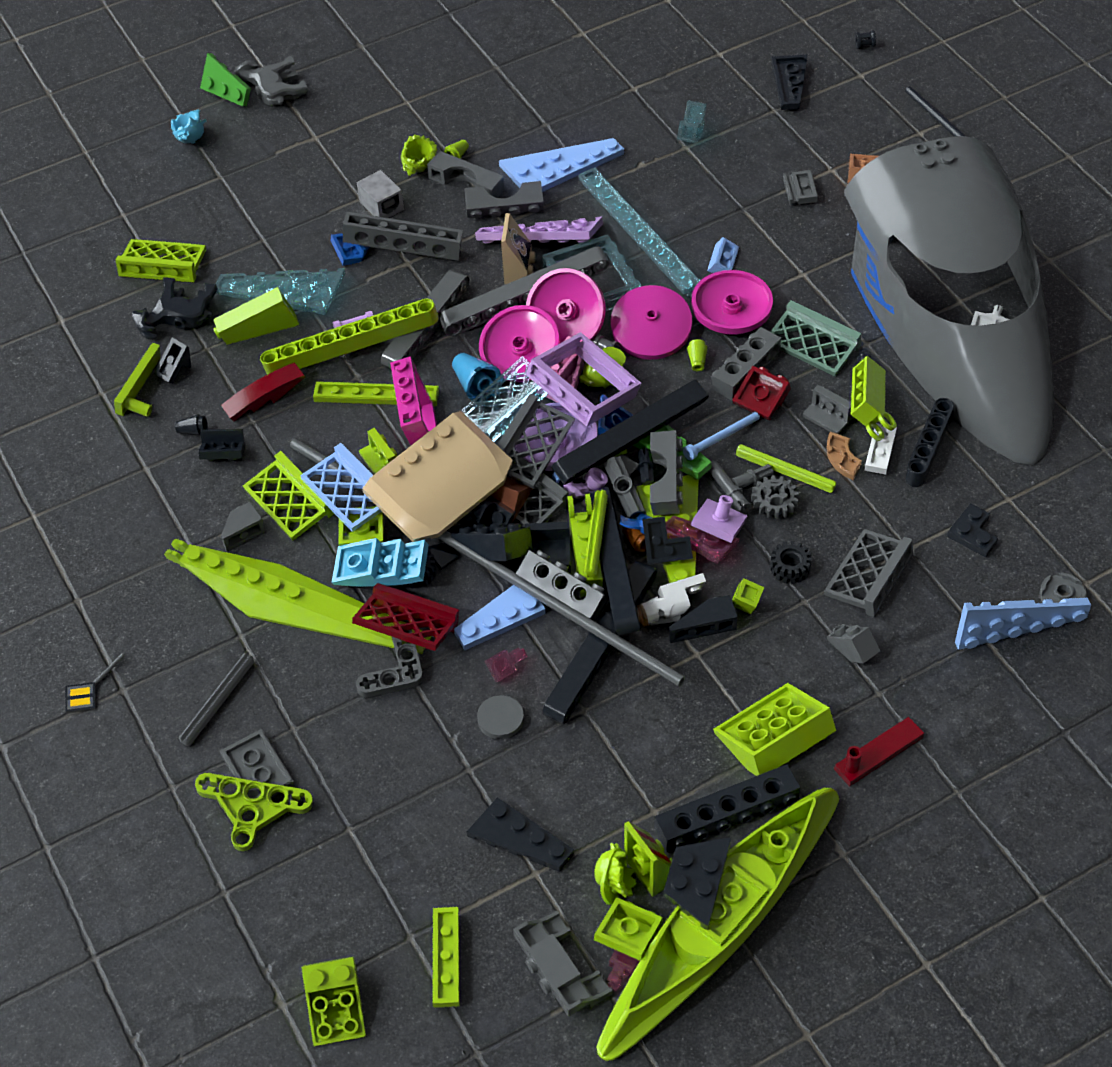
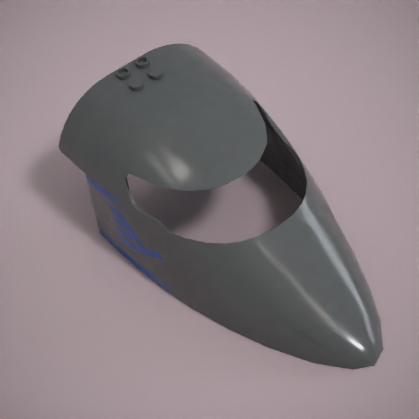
M966 136L947 137L888 151L866 164L856 173L844 190V195L858 221L851 274L885 338L924 390L935 401L939 398L950 399L954 404L952 418L984 445L1013 462L1034 465L1046 455L1053 431L1055 402L1053 361L1047 308L1040 271L1029 228L1013 185L991 147L976 138ZM894 235L915 256L932 266L955 273L984 272L997 268L1007 262L1020 287L1028 309L1013 319L980 326L954 323L932 314L908 295L904 281L892 267L888 248L890 237Z

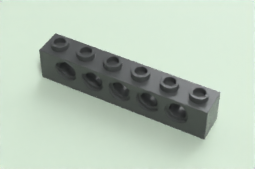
M346 212L343 222V242L459 261L463 230Z

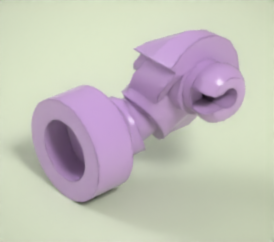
M591 468L585 475V483L576 484L572 481L563 485V489L574 499H581L589 491L603 488L608 482V477L602 470Z

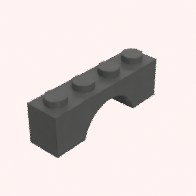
M439 151L427 164L429 179L445 185L458 180L467 181L475 187L484 186L485 190L495 198H498L505 190L503 175Z
M541 181L524 182L515 195L505 199L491 196L484 186L464 188L467 217L477 219L488 215L497 217L506 213L517 215L521 212L537 213L543 210Z
M676 430L651 432L650 451L653 462L667 468L663 478L650 485V505L653 516L679 514L680 505L683 504V493L679 491V487L683 486L682 473L679 474V469H683L682 456H679V452L683 451L682 438L678 439Z

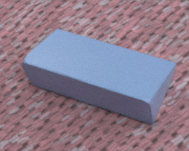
M722 237L714 247L707 271L715 273L732 270L739 246Z

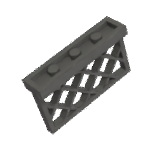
M529 393L497 444L512 460L515 459L517 468L510 469L507 476L534 489L574 424L575 418L538 401L537 396ZM541 409L547 412L549 417L537 420L536 413ZM559 419L567 421L565 427L556 429L554 421ZM551 422L553 430L541 433L539 425ZM536 426L538 434L527 437L526 429ZM555 435V444L546 446L543 438ZM540 439L543 447L531 450L529 441ZM526 443L528 451L516 454V445ZM545 452V460L535 463L533 454ZM530 455L532 464L520 467L518 458ZM534 468L535 476L532 480L523 476L522 471Z
M523 457L518 458L520 467L531 464ZM515 459L510 469L517 468ZM534 468L522 471L523 476L529 480H532L535 476ZM544 473L534 489L539 491V496L528 497L524 503V511H520L515 518L524 527L525 523H529L527 522V516L539 515V520L536 523H546L561 507L565 509L568 507V492ZM542 501H553L555 503L552 508L542 509ZM539 502V509L527 510V503Z
M863 529L824 590V595L866 610V615L875 617L913 555L912 539L904 537L901 541ZM866 538L876 541V543L867 546L863 542ZM889 545L896 547L895 550L886 553L883 547ZM880 550L881 554L870 557L868 554L869 551ZM865 554L866 559L855 562V555ZM885 560V566L875 568L874 562ZM870 565L872 570L860 573L858 567ZM847 570H855V575L845 577L843 574ZM875 575V582L865 584L863 578ZM860 580L861 586L850 589L848 583ZM843 584L846 587V590L841 592L833 590L834 587ZM863 591L866 593L863 600L853 596V594Z

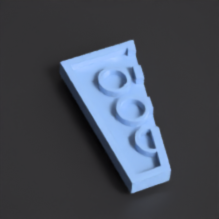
M513 585L454 629V634L465 651L544 615L545 608L539 600Z

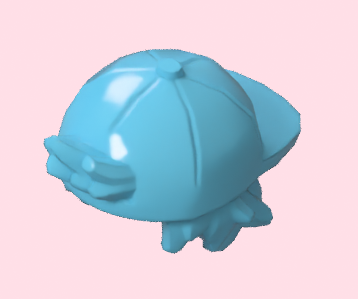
M199 109L184 115L180 114L177 116V119L171 120L172 133L178 141L193 144L203 135V124L207 120H200Z

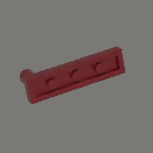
M908 716L863 747H849L846 758L835 764L834 770L850 787L924 737V732Z

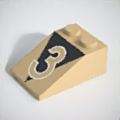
M506 213L501 240L504 284L532 274L533 265L531 263H535V251H532L531 242L511 214Z

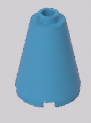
M460 353L453 359L452 367L470 400L476 403H485L488 401L487 398L495 397L502 388L503 376L496 366L467 353Z

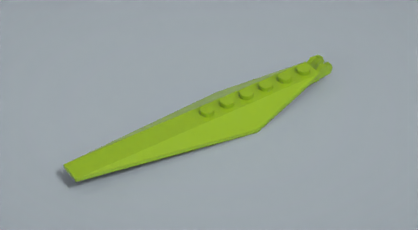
M174 539L171 544L177 551L167 549L164 554L168 560L188 569L250 618L394 648L391 636L352 623L353 616L364 603L281 564L191 544L188 545L179 539ZM386 613L378 614L379 618L389 616ZM372 616L362 617L367 620L373 619ZM398 621L399 624H406L403 621ZM391 622V623L383 624V625L388 626V627H389V626H394V624H393L392 622ZM416 645L417 653L422 654L425 648Z

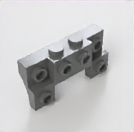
M558 911L538 920L526 921L513 929L514 937L527 955L528 959L525 962L532 974L537 973L541 979L539 981L540 986L545 994L550 993L554 1000L559 1002L568 1017L587 1005L593 1007L613 995V990L605 983L599 970L581 979L580 972L559 943L560 940L571 935V930L564 924Z

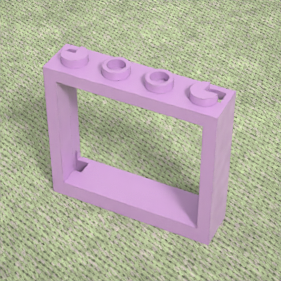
M581 332L531 359L526 373L531 380L586 427L634 399L641 385L640 381ZM576 353L620 392L595 406L550 367Z

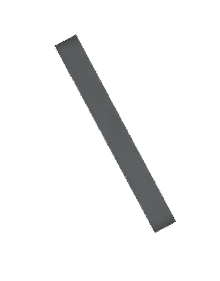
M593 247L451 307L439 315V321L446 335H458L488 322L504 309L526 305L533 285L539 278L550 271L570 268L581 271L592 278L606 272L610 268V262L601 247Z

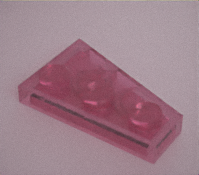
M674 515L666 521L667 535L670 538L690 536L692 550L716 564L732 551L739 541V538L735 537L732 543L695 528L691 526V521Z

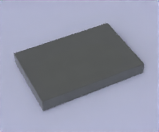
M262 729L220 750L223 760L235 778L287 787L295 785L294 780ZM252 788L248 791L247 796L251 799H256L260 796L261 791L257 788ZM276 792V793H274L271 797H273V796H275V795H277V794H279V793H281V792Z

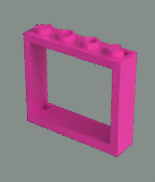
M410 356L390 364L400 425L410 445H413L437 426L434 403ZM404 420H411L410 422L404 423Z

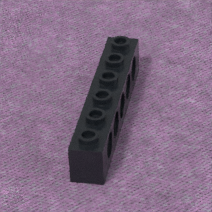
M786 764L654 816V829L666 852L675 850L676 847L685 846L694 841H703L709 835L716 832H725L736 824L748 823L754 817L761 814H770L781 806H790L799 800L801 787ZM768 791H775L776 794H771ZM751 799L755 802L749 803L746 800ZM725 808H730V809H732L733 811H729V812H728V811H725L724 809H725ZM703 817H709V818H711V819H710V820H703V819H701V818H703ZM680 826H687V827H689V828H688V829H681V828H679V827H680Z

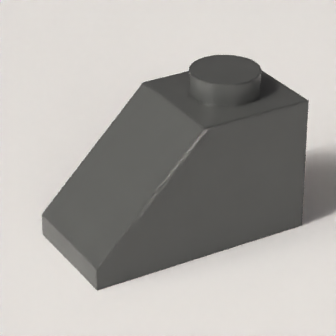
M250 502L230 511L221 535L227 552L265 532L263 520Z

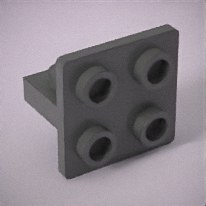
M820 385L813 389L812 404L803 412L804 418L836 434H839L854 418L851 415V402Z

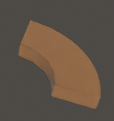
M830 432L826 448L829 461L839 473L854 480L862 465V460L851 453L849 448L850 438Z

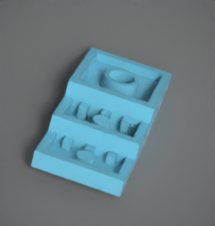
M377 538L338 546L332 583L333 585L375 586L377 583L390 586L421 582L424 580L429 545L425 540L405 544L401 539L381 543Z

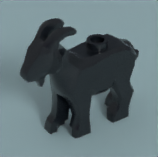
M163 277L164 290L152 311L148 313L147 308H144L143 310H134L132 312L136 328L144 338L154 340L157 338V334L150 332L154 331L155 327L160 324L173 325L179 329H194L202 326L208 318H212V312L208 308L210 307L209 302L218 290L217 285L204 283L205 291L199 290L197 297L189 299L182 297L184 295V288L174 289V278Z

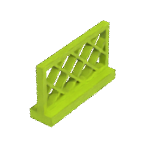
M131 239L123 255L116 258L118 275L159 280L167 277L174 278L175 281L195 282V272L206 252V245ZM134 246L141 247L136 250L133 249ZM148 252V254H146V255H143V256L140 255V254H142V253ZM183 255L186 256V257H184V258L178 259V257H180V256H183Z
M280 451L274 455L276 460L245 483L243 488L289 538L294 541L325 515L330 518L334 513L304 483L300 476L303 473ZM278 469L280 471L279 478H269L270 473ZM268 483H278L277 491H267ZM292 483L291 491H281L282 484ZM256 484H263L262 491H253L251 488ZM275 496L274 504H265V497ZM280 496H290L289 504H279ZM304 496V503L293 504L294 497ZM278 509H288L287 516L277 517ZM292 509H302L301 517H291ZM307 509H316L318 511L314 516L306 517ZM290 522H300L296 530L293 532L289 530Z

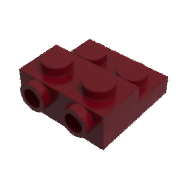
M752 366L732 402L752 413L756 412L761 417L770 421L778 405L781 406L791 390L789 380L781 375L775 376L770 374V371L764 367L757 368Z

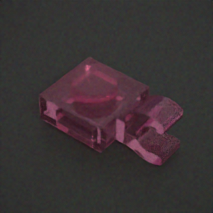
M516 648L510 653L507 650H502L487 659L485 663L494 681L499 682L517 671L514 664L525 659L527 654L524 648Z
M615 950L609 960V967H612L613 970L607 979L609 981L608 987L617 991L624 974L632 976L640 961Z

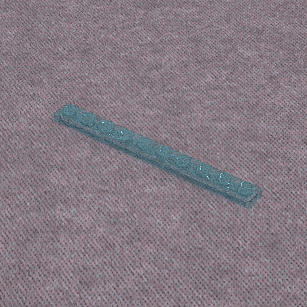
M595 167L580 173L579 181L683 295L693 291L700 280Z

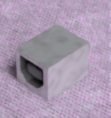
M381 170L357 182L359 201L373 216L389 218L404 210L401 189Z

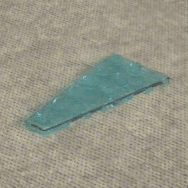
M338 268V271L327 272V269H319V272L309 273L307 270L276 271L275 274L265 275V272H257V275L246 276L244 273L220 274L215 283L218 287L216 294L251 301L278 287L293 309L326 315L346 272L345 268Z

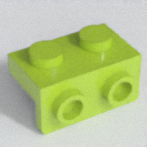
M373 428L367 431L369 445L360 449L359 454L372 472L376 474L395 459L397 453L394 448H389L385 436L379 434Z

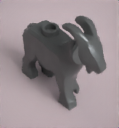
M288 56L282 62L266 65L262 68H259L258 64H252L251 61L247 60L238 65L232 72L233 75H237L244 83L251 82L256 85L255 92L257 97L261 96L264 103L270 106L281 105L286 100H295L302 95H306L308 91L304 80L296 85L284 83L299 79L296 71L289 70L284 72L290 69L291 65L295 64L292 56Z

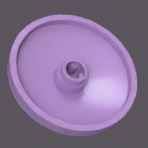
M549 403L546 405L574 417L575 422L545 471H553L551 466L558 459L598 436L595 422L586 427L559 403ZM541 409L536 413L537 420L549 417L548 413ZM562 419L554 421L556 429L565 427L567 421ZM551 422L539 425L541 433L553 430ZM536 426L527 428L525 433L528 437L538 434ZM555 435L543 438L546 446L556 442ZM540 439L529 441L531 450L543 447ZM526 443L516 445V453L528 451ZM545 452L533 454L535 463L545 460ZM530 455L523 457L532 464Z

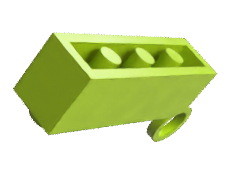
M866 356L852 369L851 415L866 426L867 432L873 439L881 441L884 438V432L876 423L880 421L890 431L894 430L897 425L894 418L885 411V369ZM872 427L878 432L879 435H877V434L872 430Z
M585 494L587 512L574 513L573 497L567 496L570 532L577 573L587 578L585 581L587 584L592 586L595 583L603 587L600 560L596 576L587 577L584 572L592 516L590 494ZM585 589L580 591L581 597H586Z

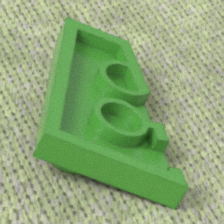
M207 53L200 88L241 106H247L251 88L237 75H233L225 64L220 63L216 59L214 54Z

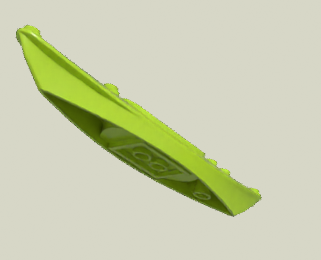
M822 788L800 799L729 850L708 930L703 929L700 926L701 923L691 915L687 916L683 913L679 906L675 908L643 955L605 1024L597 1044V1052L601 1059L605 1061L614 1060L639 1042L696 991L749 937L782 896L829 823L839 802V796L835 789Z

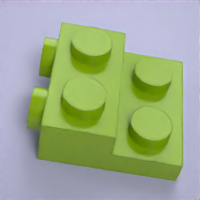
M616 897L595 932L594 940L640 961L660 931L663 917Z

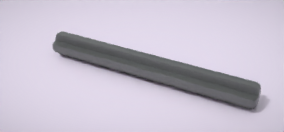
M244 653L179 736L182 744L190 746L254 663L251 655Z

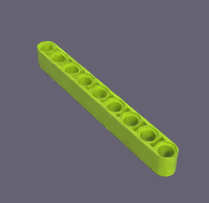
M422 299L267 350L261 354L260 360L266 374L294 362L301 369L432 326L438 321L439 316L433 300Z

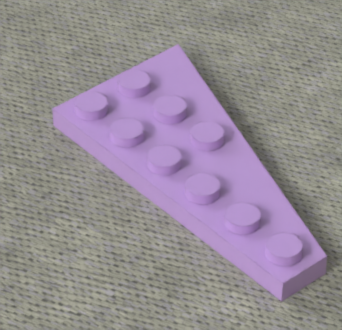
M596 217L595 221L587 222L585 218H581L571 223H568L567 220L538 222L530 227H526L524 224H518V226L530 242L532 240H539L541 243L549 242L550 240H558V242H568L569 240L587 242L603 225V217ZM504 226L480 228L475 233L476 240H483V243L502 240Z

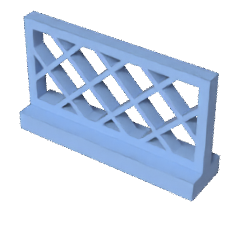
M340 443L334 447L335 452L300 476L304 483L353 532L382 511L378 507L366 509V503L372 501L365 494L364 496L353 495L354 488L363 489L373 474ZM334 461L339 464L338 470L327 469L328 465ZM313 475H322L321 482L311 481L309 478ZM326 475H337L336 482H325ZM341 475L351 476V483L340 482ZM323 488H335L334 494H324ZM350 488L349 495H338V489ZM336 500L347 501V507L337 508L335 506ZM363 501L362 508H350L351 502ZM349 514H361L360 518L354 523L348 519Z

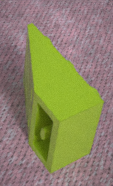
M355 956L302 966L313 1046L365 1037Z

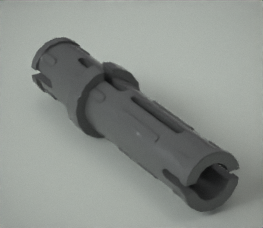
M712 461L711 465L714 468H711L708 472L726 495L733 499V504L738 511L743 514L747 513L748 511L745 509V506L750 510L752 505L744 497L742 489L733 483L718 461Z

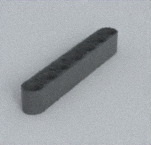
M449 270L426 299L433 300L438 316L443 311L453 307L469 286V276ZM439 319L432 326L395 337L383 352L381 364L391 368V362L410 356L413 359L439 326Z

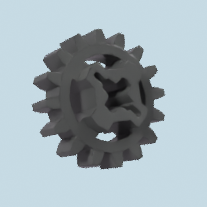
M772 475L771 480L763 477V483L757 481L756 487L752 488L751 502H754L753 508H759L760 515L764 512L767 513V518L774 515L778 519L780 514L787 517V511L793 513L794 507L798 506L799 492H797V486H791V480L783 481V476L779 480L774 475Z

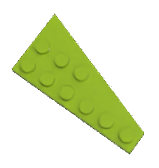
M690 475L683 476V486L679 487V491L683 493V504L680 505L679 514L653 516L650 505V485L636 486L637 494L646 511L645 514L652 518L665 516L668 538L690 536L693 559L662 562L669 583L695 576L697 528L691 526V523L698 509V480Z

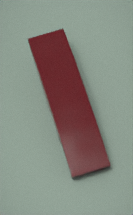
M294 362L251 383L221 406L229 418L235 422L249 409L255 412L269 400L275 403L302 381L305 375Z

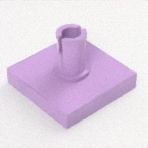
M721 495L718 503L707 498L694 516L691 526L732 543L744 525L747 515L731 509L733 499L730 496Z

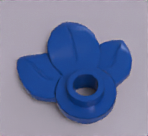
M643 513L637 519H629L620 515V525L630 529H638L644 534L642 520L652 517Z

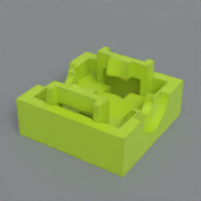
M377 506L366 507V509H374ZM383 512L353 532L339 519V546L377 538L381 543L384 542ZM349 514L348 519L354 523L360 518L361 514ZM370 526H376V530L370 531Z

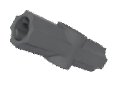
M620 456L607 459L604 467L626 516L629 519H637L640 514H645L646 511ZM623 486H629L626 491H620Z

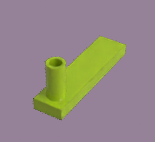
M152 342L115 398V414L123 416L128 409L146 417L150 416L153 408L152 405L134 398L161 358L160 345Z

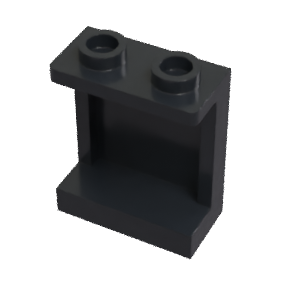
M569 522L525 523V527H530L533 552L537 553L538 550L550 556L548 559L550 562L555 564L558 561L569 567L567 572L571 573ZM548 567L544 568L542 571L543 578L547 577L549 574Z

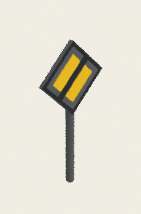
M120 654L94 682L65 686V712L95 709V686L125 657V654Z

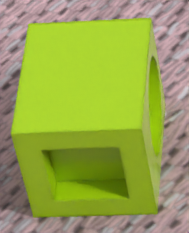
M743 578L732 598L734 607L751 614L757 607L764 587Z

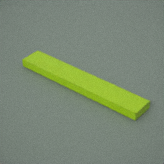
M316 382L313 394L314 402L397 405L394 384ZM425 385L434 406H437L439 386Z

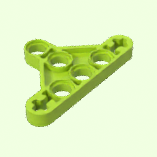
M203 773L195 781L197 793L204 798L216 799L233 823L231 840L234 848L238 851L249 850L254 844L257 831L287 812L305 814L313 806L311 794L304 789L211 773ZM210 781L211 786H208L207 790H203L201 784ZM218 782H220L219 793H217L216 787H218ZM228 784L237 786V791L232 795H227L223 792L224 787ZM252 788H257L261 791L260 796L256 799H251L247 796L248 791ZM276 792H281L285 796L284 800L280 803H275L271 800V796ZM289 794H292V800H290L291 805H287L289 802ZM301 797H305V801L308 803H303L302 806H298L297 801H299ZM245 811H253L255 813V818L250 822L244 821L241 817ZM241 833L248 834L250 837L249 841L244 845L236 842L237 836Z

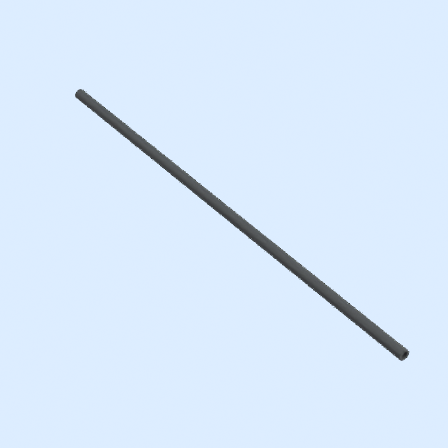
M296 438L290 443L291 448L317 464L327 458ZM333 462L328 465L327 469L338 470L339 464ZM341 475V479L351 483V476ZM445 531L441 536L437 537L678 687L684 683L685 676L518 576L499 562L486 560L451 538L450 532Z

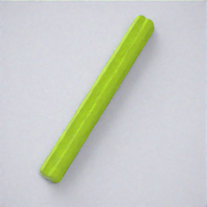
M740 444L736 450V456L761 466L770 464L773 471L826 492L833 493L836 487V481L745 445Z
M597 490L594 496L584 572L587 577L596 576L608 497L605 490Z

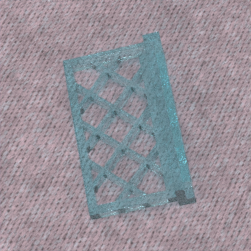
M523 356L461 410L493 442L506 432L529 393L537 396L538 401H541L548 395L533 380L528 384L529 377L526 373L530 362ZM521 366H526L525 372L517 373ZM524 378L522 385H515L516 379ZM510 380L509 386L501 387L503 382ZM521 390L516 396L512 398L513 391ZM508 392L506 399H499L500 393ZM490 394H495L494 400L486 401ZM503 404H505V405L497 412V407H498V405H503ZM492 406L490 413H483L484 407ZM474 408H479L478 414H469ZM490 418L481 426L482 419Z

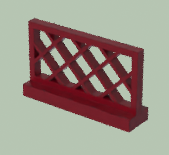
M377 583L373 587L371 597L353 616L352 623L436 651L450 631L454 632V629L458 626L459 609ZM387 613L389 616L379 618L378 614ZM372 616L373 619L367 620L362 617ZM408 620L409 623L399 624L398 621ZM391 622L394 624V626H389V627L383 625V624L391 623ZM429 627L430 630L420 632L419 628ZM413 629L415 633H406L403 631ZM426 637H435L434 642L424 639Z

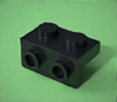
M211 429L201 431L202 444L198 451L199 460L216 461L218 459H227L234 461L242 458L245 450L243 429Z

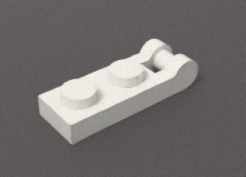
M876 423L883 430L884 438L881 441L872 438L865 471L886 475L897 427L890 431L882 426V424Z

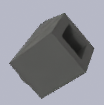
M841 624L836 626L833 632L826 637L850 662L865 663L880 652L869 627Z

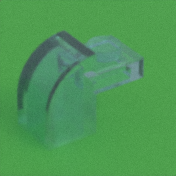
M692 100L687 101L684 119L679 124L677 140L691 143L699 141L705 125L706 103Z

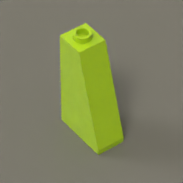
M276 287L215 318L216 327L214 332L218 339L222 338L228 345L299 325L294 309L281 290Z

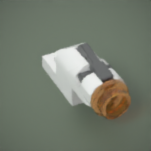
M701 573L660 586L658 590L660 598L657 596L648 602L637 605L640 625L644 627L648 625L657 626L676 623L680 620L681 615L690 607L686 592L694 594L701 591L706 582L704 574Z

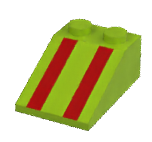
M628 821L624 824V852L626 853L627 863L631 869H635L634 873L653 897L664 890L673 858L666 856L663 845L658 839L654 840L650 833Z

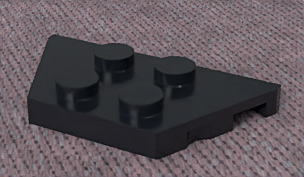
M730 838L676 847L664 888L663 897L672 904L678 905L680 910L687 916L691 915L701 923L700 926L706 930L709 928L729 852Z

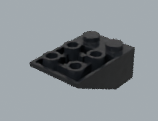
M486 523L473 524V528L461 527L459 532L451 534V538L488 561H508L527 555L529 550L533 552L530 527H521V523L508 524V527H504L503 523L490 524V527H486Z

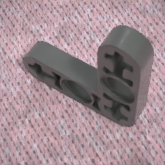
M406 630L403 632L412 633V630ZM392 637L398 667L360 675L356 680L358 694L367 698L418 686L423 678L416 645L409 642L402 645L400 639ZM405 651H410L413 653V657L409 660H404L401 658V654ZM412 666L415 675L414 679H411L409 676L408 667ZM387 676H392L396 681L392 685H386L383 683V679ZM376 679H379L380 687H377ZM365 682H368V684L370 685L369 689H365Z

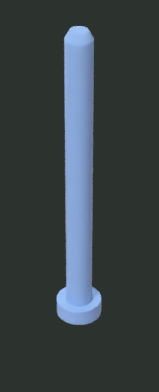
M754 412L694 446L691 444L683 448L684 456L688 460L695 459L702 450L759 420L760 415Z

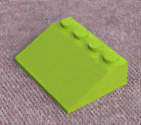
M786 683L713 730L748 771L758 776L788 763L792 758L827 738V736L836 731L828 706L791 684Z

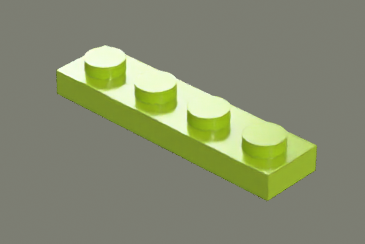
M458 907L433 908V1007L459 1006Z

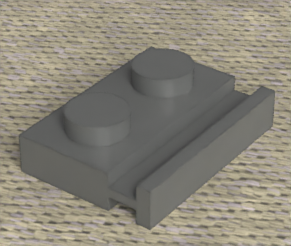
M811 170L792 172L791 175L783 173L789 205H793L795 202H798V204L817 202L818 196Z

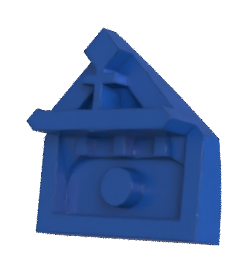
M343 233L331 235L330 241L343 266L361 262L370 249V246L343 242Z

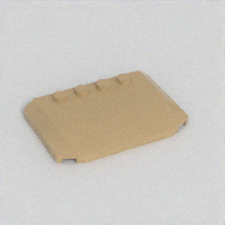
M462 411L452 413L370 477L363 487V493L412 542L429 537L434 539L441 536L504 485L513 460Z

